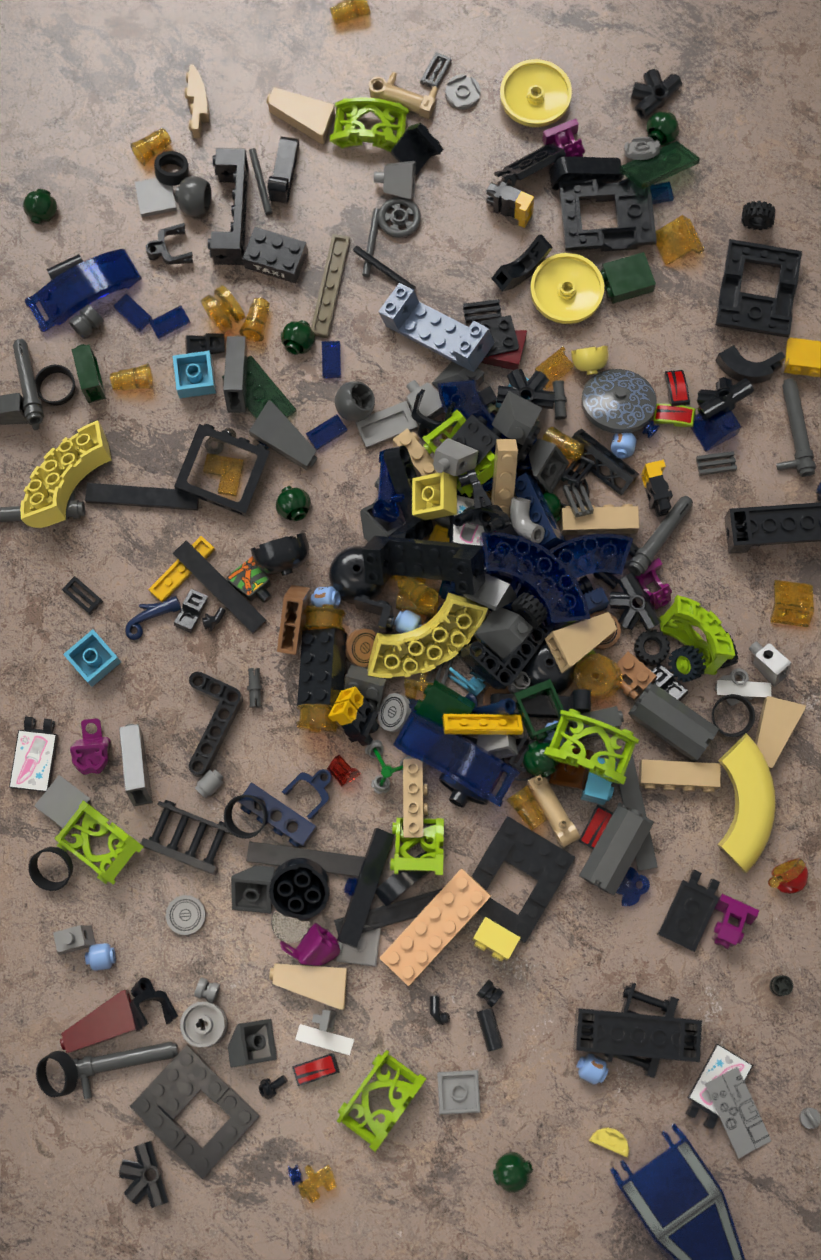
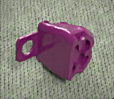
M84 719L81 722L83 739L77 740L70 747L72 764L83 775H88L89 773L100 774L109 761L108 748L110 739L102 737L100 719ZM94 723L97 726L96 733H88L86 725Z
M315 923L309 929L296 949L283 941L280 942L281 949L296 958L302 965H325L336 958L341 951L336 937L318 923Z

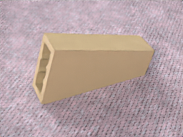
M273 87L272 93L268 94L266 100L269 112L320 144H324L335 116L334 104Z
M607 612L553 631L545 638V641L561 673H565L617 630L614 619Z
M770 696L764 699L755 743L762 752L769 770L776 763L801 718L806 705Z
M274 964V968H270L269 980H273L272 984L337 1009L345 1010L347 968Z

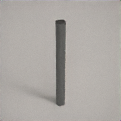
M251 148L249 153L266 215L272 214V209L255 148Z
M374 208L368 238L366 252L373 256L378 229L379 208ZM366 260L364 261L362 276L369 277L371 264Z

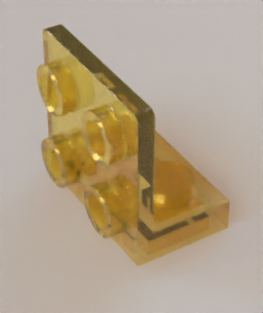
M684 215L656 231V245L666 265L671 264L690 251H694L697 254L704 251L691 220Z
M775 580L774 606L770 622L809 627L814 613L813 586L804 583Z

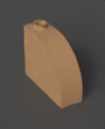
M291 585L284 596L277 652L296 655L302 640V630H304L310 594L309 587Z

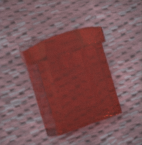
M340 754L333 758L327 768L341 787L361 774L357 768H351Z

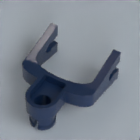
M326 769L319 770L313 777L308 773L302 772L282 791L284 795H288L301 780L307 781L318 791L321 796V802L306 816L308 819H313L330 800V796L325 788L332 781V774ZM324 774H327L328 779L326 781H323L322 776Z

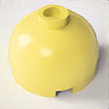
M608 346L572 350L573 364L578 370L586 371L587 375L597 374L598 370L604 368L607 364Z

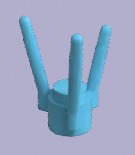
M452 667L449 668L456 677L451 674L448 677L465 688L469 693L477 696L486 687L483 683L484 680L478 677L476 679L473 676L468 681Z

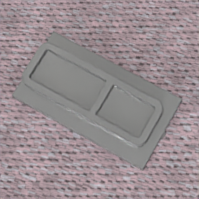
M407 401L374 413L362 421L355 422L366 448L394 438L407 428L409 431L418 428L416 421L411 416L412 412Z

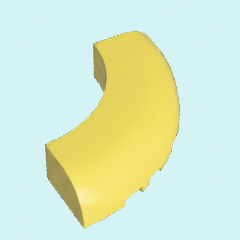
M98 420L78 429V433L71 438L65 437L59 447L56 449L52 448L44 456L45 461L40 467L36 466L30 476V483L28 486H25L24 500L21 501V520L26 525L34 528H43L66 520L67 503L78 483L91 471L111 461L108 441Z
M448 593L438 613L421 627L400 634L377 633L369 659L368 676L379 678L410 677L413 674L431 671L445 661L448 662L471 641L474 633L484 621L488 607L466 597Z
M746 733L718 760L728 773L734 786L735 814L726 835L717 844L745 873L750 870L762 854L769 840L775 817V790L768 764L756 743Z

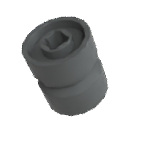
M87 304L80 311V316L75 315L69 321V324L86 340L93 333L92 329H97L104 320L93 307Z

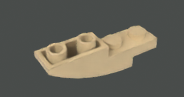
M190 64L189 72H186L188 87H185V99H188L192 120H189V131H192L194 138H201L202 122L209 123V104L202 78L195 66Z

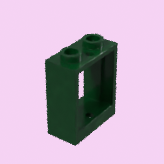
M90 344L78 345L76 348L71 349L80 388L87 402L92 403L106 399L98 362Z
M551 679L516 692L513 696L531 741L536 738L538 741L547 738L549 733L556 731L558 723L535 731L522 702L547 693L559 720L561 717L560 712L564 710Z

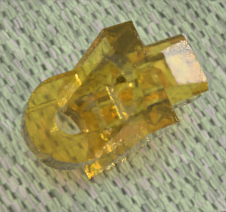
M421 672L419 681L405 679V696L408 699H416L417 690L424 691L428 684L433 685V683L426 682L427 672Z
M329 1164L316 1173L310 1165L305 1166L304 1169L308 1178L297 1185L302 1198L306 1197L311 1203L319 1199L320 1194L317 1188L323 1185L327 1192L336 1187L334 1174Z

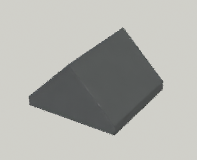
M486 573L485 582L475 595H463V597L495 611L517 599V595L509 583Z

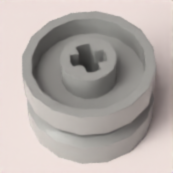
M197 1002L189 1006L184 1011L180 1020V1030L184 1039L196 1047H211L219 1043L224 1038L228 1029V1019L224 1010L211 1002ZM203 1021L208 1022V1026H205L206 1029L201 1025Z

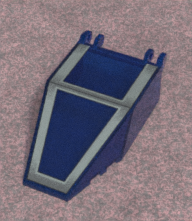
M675 1123L671 1127L678 1136L679 1141L673 1144L668 1133L665 1131L661 1132L669 1148L640 1169L632 1173L624 1160L620 1162L621 1167L628 1174L626 1179L622 1181L617 1170L613 1167L610 1169L615 1180L614 1184L660 1253L668 1260H746L724 1191L688 1138Z

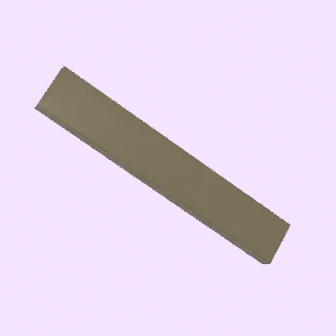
M332 234L311 329L317 337L328 339L350 244V237Z

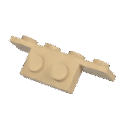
M421 758L403 759L404 838H422L424 815H428V803H424V796H428V784H424L423 759Z

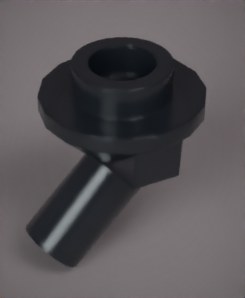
M219 607L215 616L206 613L205 618H202L204 628L212 632L215 625L221 621L226 610Z
M284 1075L273 1082L269 1078L263 1079L259 1085V1092L262 1097L269 1100L277 1094L276 1089L287 1083L288 1080Z

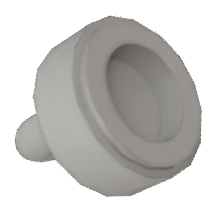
M805 1108L800 1112L799 1120L804 1127L814 1129L820 1125L821 1116L816 1109Z

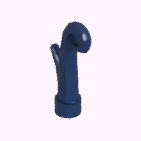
M175 595L160 603L139 604L140 608L147 610L134 616L127 623L125 628L126 636L131 640H137L143 634L139 623L181 610L182 607L177 596ZM133 627L137 628L136 634H132Z
M468 693L465 698L475 703L472 714L507 715L513 714L516 709L515 702L511 698L501 699L499 702L477 707L478 700L474 694Z

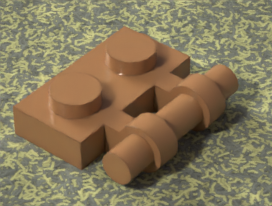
M629 651L615 665L620 671L616 674L609 670L606 674L611 679L610 682L612 684L618 685L623 690V693L627 697L630 696L633 700L640 696L635 691L638 687L644 691L649 683H653L657 679V676ZM625 676L633 681L630 685L622 680Z

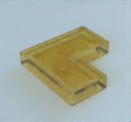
M207 454L203 472L221 476L218 494L237 497L244 460Z

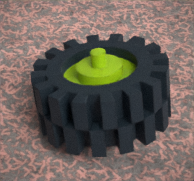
M687 645L675 649L671 653L672 656H669L671 662H668V666H672L669 670L674 672L673 677H678V681L690 682L700 678L705 672L703 669L706 668V665H703L706 660L701 658L703 653H698L700 649H694L695 646Z

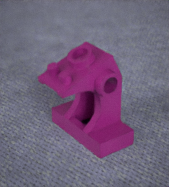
M576 118L543 131L542 141L544 145L554 143L555 146L565 150V157H583L585 153L582 140L578 139L575 141L573 135L578 133L579 128Z
M659 558L655 559L648 566L644 574L636 576L642 589L649 594L650 602L655 610L666 606L671 601L672 593L670 585L667 583L663 585L656 574V571L663 564ZM654 582L659 591L651 593L646 586Z
M721 894L715 909L724 914L722 921H718L713 930L715 933L712 938L715 940L714 943L724 946L725 949L736 946L737 943L740 944L744 937L742 932L744 923L751 925L757 918L759 910ZM729 916L738 919L737 927L727 923Z

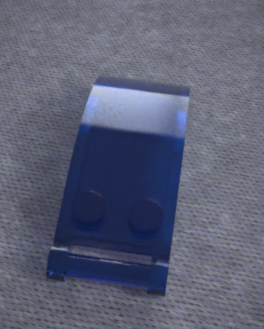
M118 249L90 258L66 270L47 283L33 296L27 297L24 303L31 309L39 324L40 331L46 332L54 325L64 323L87 304L89 305L113 292L126 288L129 289L141 280L142 277L126 250ZM38 302H40L49 318L47 321H45L36 305Z
M411 711L393 746L405 754L434 767L499 807L502 806L503 798L513 780L520 774V771L460 734H444L443 725L414 711ZM506 771L508 775L495 796L492 792L502 774Z

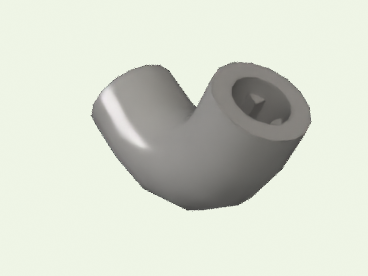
M512 498L510 519L514 530L522 539L539 544L544 538L545 530L543 526L533 523L530 519L531 501L525 498Z

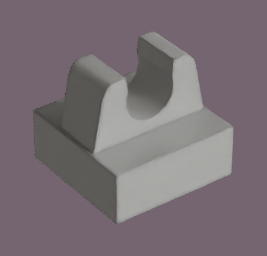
M323 1009L322 1015L313 1014L312 1022L320 1024L319 1030L333 1032L336 1012Z

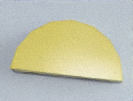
M599 1129L589 1139V1141L628 1158L629 1147L627 1140L616 1129Z

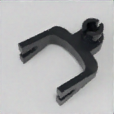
M185 223L160 229L158 240L150 241L146 244L148 258L154 261L162 256L164 262L168 265L193 263L192 252L172 257L165 245V237L167 235L185 234Z
M421 389L416 396L411 414L412 418L420 423L418 429L419 437L422 439V437L427 436L450 418L456 402H452L449 405L444 421L432 420L419 411V406L425 390Z
M475 469L467 471L466 474L458 475L461 487L471 486L475 510L481 509V506L488 507L493 505L480 484Z
M141 978L132 987L131 994L135 998L130 1001V1008L136 1032L149 1024L139 1006L140 1003L153 1000L159 1001L162 1005L166 1024L171 1023L173 1019L178 1017L166 992L155 991L152 982L148 978Z

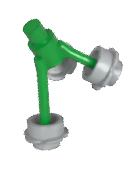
M372 740V743L365 748V753L369 754L371 758L378 759L382 767V775L375 777V780H372L371 786L378 794L387 793L390 790V780L388 778L394 772L401 770L403 773V760H401L398 767L386 765L381 757L383 754L382 742L380 740ZM407 756V758H403V759H414V758H413L412 756Z

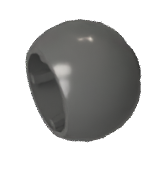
M190 176L183 179L175 192V200L178 202L180 210L193 217L206 214L211 204L210 183L198 176Z
M350 381L338 389L335 395V407L342 418L350 422H359L371 415L375 407V397L372 390L366 384L359 381Z

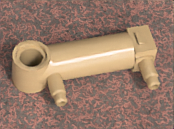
M392 72L387 83L382 77H374L370 80V98L401 103L409 111L430 119L435 108L437 87L432 88L429 96H422L394 86L397 76L396 72Z
M540 774L528 780L529 789L532 791L554 830L560 845L564 848L580 839L575 825L570 821L548 783V779L546 777L542 778Z

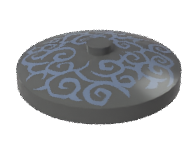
M609 369L597 373L588 380L583 389L581 403L586 417L595 426L607 432L621 434L635 432L645 427L654 416L657 399L651 384L639 374L624 369Z

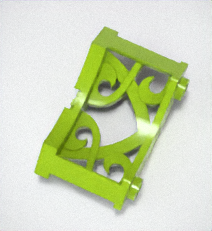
M367 97L344 98L335 103L337 109L334 133L330 135V142L342 149L363 145V142L373 143L372 146L391 152V149L405 132L406 114H408L409 109L402 106L401 103ZM371 111L382 123L374 125L371 130H366L365 126L357 120ZM395 118H398L397 125L390 124L395 122Z
M456 410L445 422L427 436L422 437L425 442L423 446L429 454L433 452L435 455V450L438 447L432 441L442 433L451 439L465 423L466 418ZM456 423L451 434H449L446 430ZM492 451L474 468L481 485L494 474L495 455ZM455 476L457 477V490L461 495L465 493L470 498L472 496L471 486L461 487L458 476Z
M677 595L672 606L664 615L660 616V631L663 634L674 637L685 646L692 645L695 646L694 649H700L698 653H703L701 658L706 660L703 665H706V668L703 669L705 671L704 674L716 675L717 670L727 659L735 657L733 642L729 633H726L721 626L722 622L712 611L708 612L702 608L699 602ZM692 626L699 627L703 631L707 642L704 641Z
M569 709V711L561 710V717L549 747H546L544 754L557 762L575 767L583 766V768H588L590 773L609 782L624 785L626 780L624 776L635 744L639 742V739L633 736L634 733L626 729L620 730L604 722L580 715L581 713L574 709ZM569 721H573L578 725L577 728H569L570 732L574 734L572 736L565 734ZM584 724H585V725H588V726H591V727H588V728H585V729H584ZM598 733L607 751L597 752L589 760L585 758L586 750L584 745L578 740L584 736ZM562 738H565L567 741L559 749ZM617 740L626 742L621 755L614 753V750H619L622 747L617 745ZM573 743L580 748V753L574 754L572 752L576 748L572 745ZM608 756V759L603 758L605 763L600 764L598 762V757ZM615 758H616V759H620V760H619V763H618V765H617L616 771H615V763H616V762H615Z
M83 800L75 814L54 838L58 842L56 846L65 852L69 850L99 874L97 878L103 883L107 884L109 881L114 885L116 883L114 879L135 851L139 853L144 846L112 822L109 825L107 823L109 819ZM85 812L82 826L76 825V822ZM100 825L98 832L90 831V828L95 830V826ZM72 828L81 831V835L71 834L72 837L76 838L75 843H69L65 839ZM111 831L108 838V847L111 852L103 855H93L90 847V836L102 837ZM119 840V843L115 845L117 849H114L113 843ZM83 848L84 855L77 850ZM101 862L100 868L94 863Z
M396 818V822L392 823V834H396L395 858L390 860V871H394V874H398L399 870L435 871V875H443L444 854L443 849L439 847H443L444 818H423V824L435 825L424 828L422 838H404L402 830L403 818ZM420 842L422 849L429 853L422 855L420 858L410 856L407 851Z
M387 1050L382 1056L380 1054L376 1056L372 1062L374 1065L373 1069L349 1103L344 1102L338 1110L340 1116L337 1122L339 1124L342 1122L370 1144L369 1148L375 1152L426 1080L421 1074L417 1076L389 1055L390 1052ZM385 1063L397 1072L394 1079H389L391 1076L389 1069L386 1075L381 1073V1068ZM376 1073V1077L379 1081L369 1083L371 1078ZM399 1075H402L411 1083L398 1080ZM381 1087H390L389 1100L395 1110L391 1112L387 1109H380L371 1114L369 1091ZM395 1087H399L396 1092H401L402 1094L400 1099L393 1097ZM362 1092V1104L355 1103ZM352 1109L359 1111L356 1118L365 1116V1120L361 1124L349 1115ZM378 1114H383L385 1121L381 1123L378 1118L375 1121L373 1118ZM368 1123L372 1132L365 1128L364 1125Z

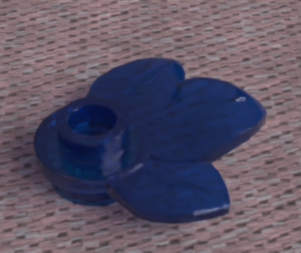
M630 867L616 891L617 894L622 895V906L627 907L638 903L641 895L648 892L650 882L647 877L639 875L636 869ZM638 881L643 883V887L640 889L636 886Z

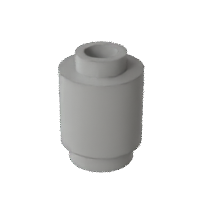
M209 769L197 782L198 785L195 789L204 798H207L224 783L221 780L223 776L216 769L214 771Z

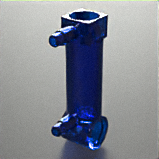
M385 450L379 452L378 499L373 507V515L387 522H394L400 512L399 506L396 503L404 500L405 495H396L384 460Z

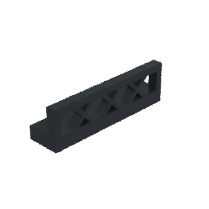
M583 429L575 432L563 449L574 459L578 455L586 458L587 454H592L595 457L596 464L591 472L621 496L640 475ZM574 441L580 445L581 452L576 453L570 448ZM600 466H607L610 469V475L605 476L602 474ZM621 477L626 481L622 489L616 485L615 478Z

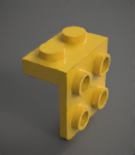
M789 338L786 344L784 373L821 377V341Z

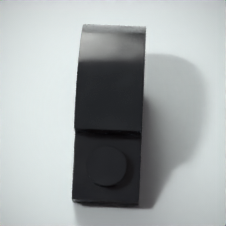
M538 235L519 258L509 264L501 265L491 279L502 292L518 286L534 274L536 268L546 260V256L553 247L543 235Z
M735 345L720 352L716 362L721 370L732 379L740 382L746 378L751 384H756L771 379L774 371L783 366L782 363L785 355L781 351L765 361L751 362L742 357Z
M425 851L424 853L419 854L415 858H420L422 855L427 854L429 852ZM399 870L398 874H393L376 889L375 894L387 907L432 871Z

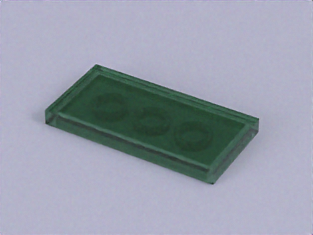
M675 141L660 148L659 154L655 157L645 160H633L620 166V172L638 187L644 189L699 164L700 158L680 142Z
M250 355L247 358L246 408L257 419L268 400H270L286 418L290 417L296 412V408Z

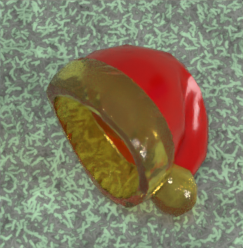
M795 858L776 866L771 871L772 877L768 880V884L770 887L777 888L783 893L794 894L800 892L808 882L809 873L806 863L801 858Z

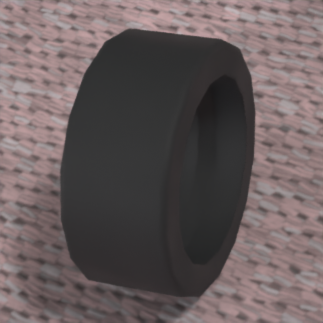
M166 151L156 157L154 173L156 178L165 185H180L181 181L188 177L189 163L183 154L176 151ZM167 164H175L180 166L182 170L170 173L164 171L161 167Z

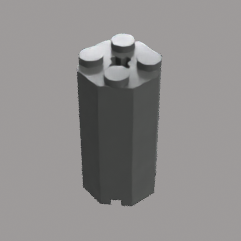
M649 683L628 713L632 719L693 762L700 758L719 730L715 725L652 683Z
M619 802L579 877L614 896L652 828L654 821L645 816L642 818L643 814L632 808L629 811V807Z

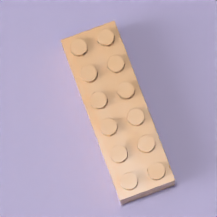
M461 868L381 955L380 959L403 982L410 986L492 895Z

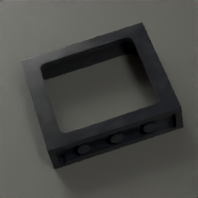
M206 423L204 425L199 424L174 485L175 490L246 516L270 451L261 444H257V446L250 444V441L245 438L239 437L237 439L232 437L230 432L214 430L215 427ZM210 436L257 455L255 465L239 502L187 482L204 437Z

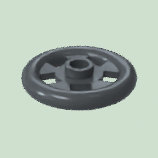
M396 197L386 201L381 206L378 213V222L386 234L397 238L406 237L414 233L419 227L421 213L418 206L410 199ZM405 205L408 208L405 211L404 209L400 208V206ZM390 207L394 209L391 215L387 213ZM408 215H414V220L408 221ZM391 220L394 225L389 227L386 221ZM404 225H406V229H404V230H399V229H398V226H404Z

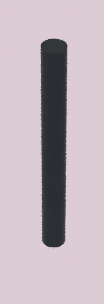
M357 245L355 246L353 252L398 284L401 283L413 290L416 289L413 284Z

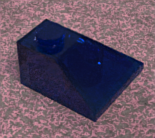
M729 411L720 412L707 421L702 419L700 414H697L691 429L704 450L708 451L738 435L741 425L733 412Z

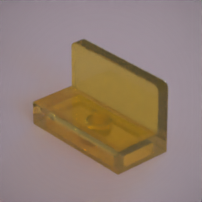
M561 347L535 368V371H541L549 379V382L544 387L545 390L552 385L553 381L559 380L574 368V364L565 355L566 349L564 347Z

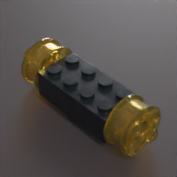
M324 604L322 607L306 606L304 610L306 625L303 626L297 699V709L300 711L296 726L301 730H309L308 732L320 733V730L336 732L339 725L336 724V721L332 722L328 715L333 705L336 704L335 701L341 690H344L347 633L342 625L346 613L342 609H334V606L330 604Z

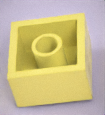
M442 472L412 478L413 516L423 520H430L457 514V477Z
M485 917L472 940L475 942V947L482 951L488 949L493 952L492 957L502 962L503 959L507 961L510 958L520 937Z

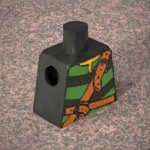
M250 557L226 577L227 581L249 601H253L258 596L263 603H266L272 597L267 591L271 582L266 573L257 568L253 557Z

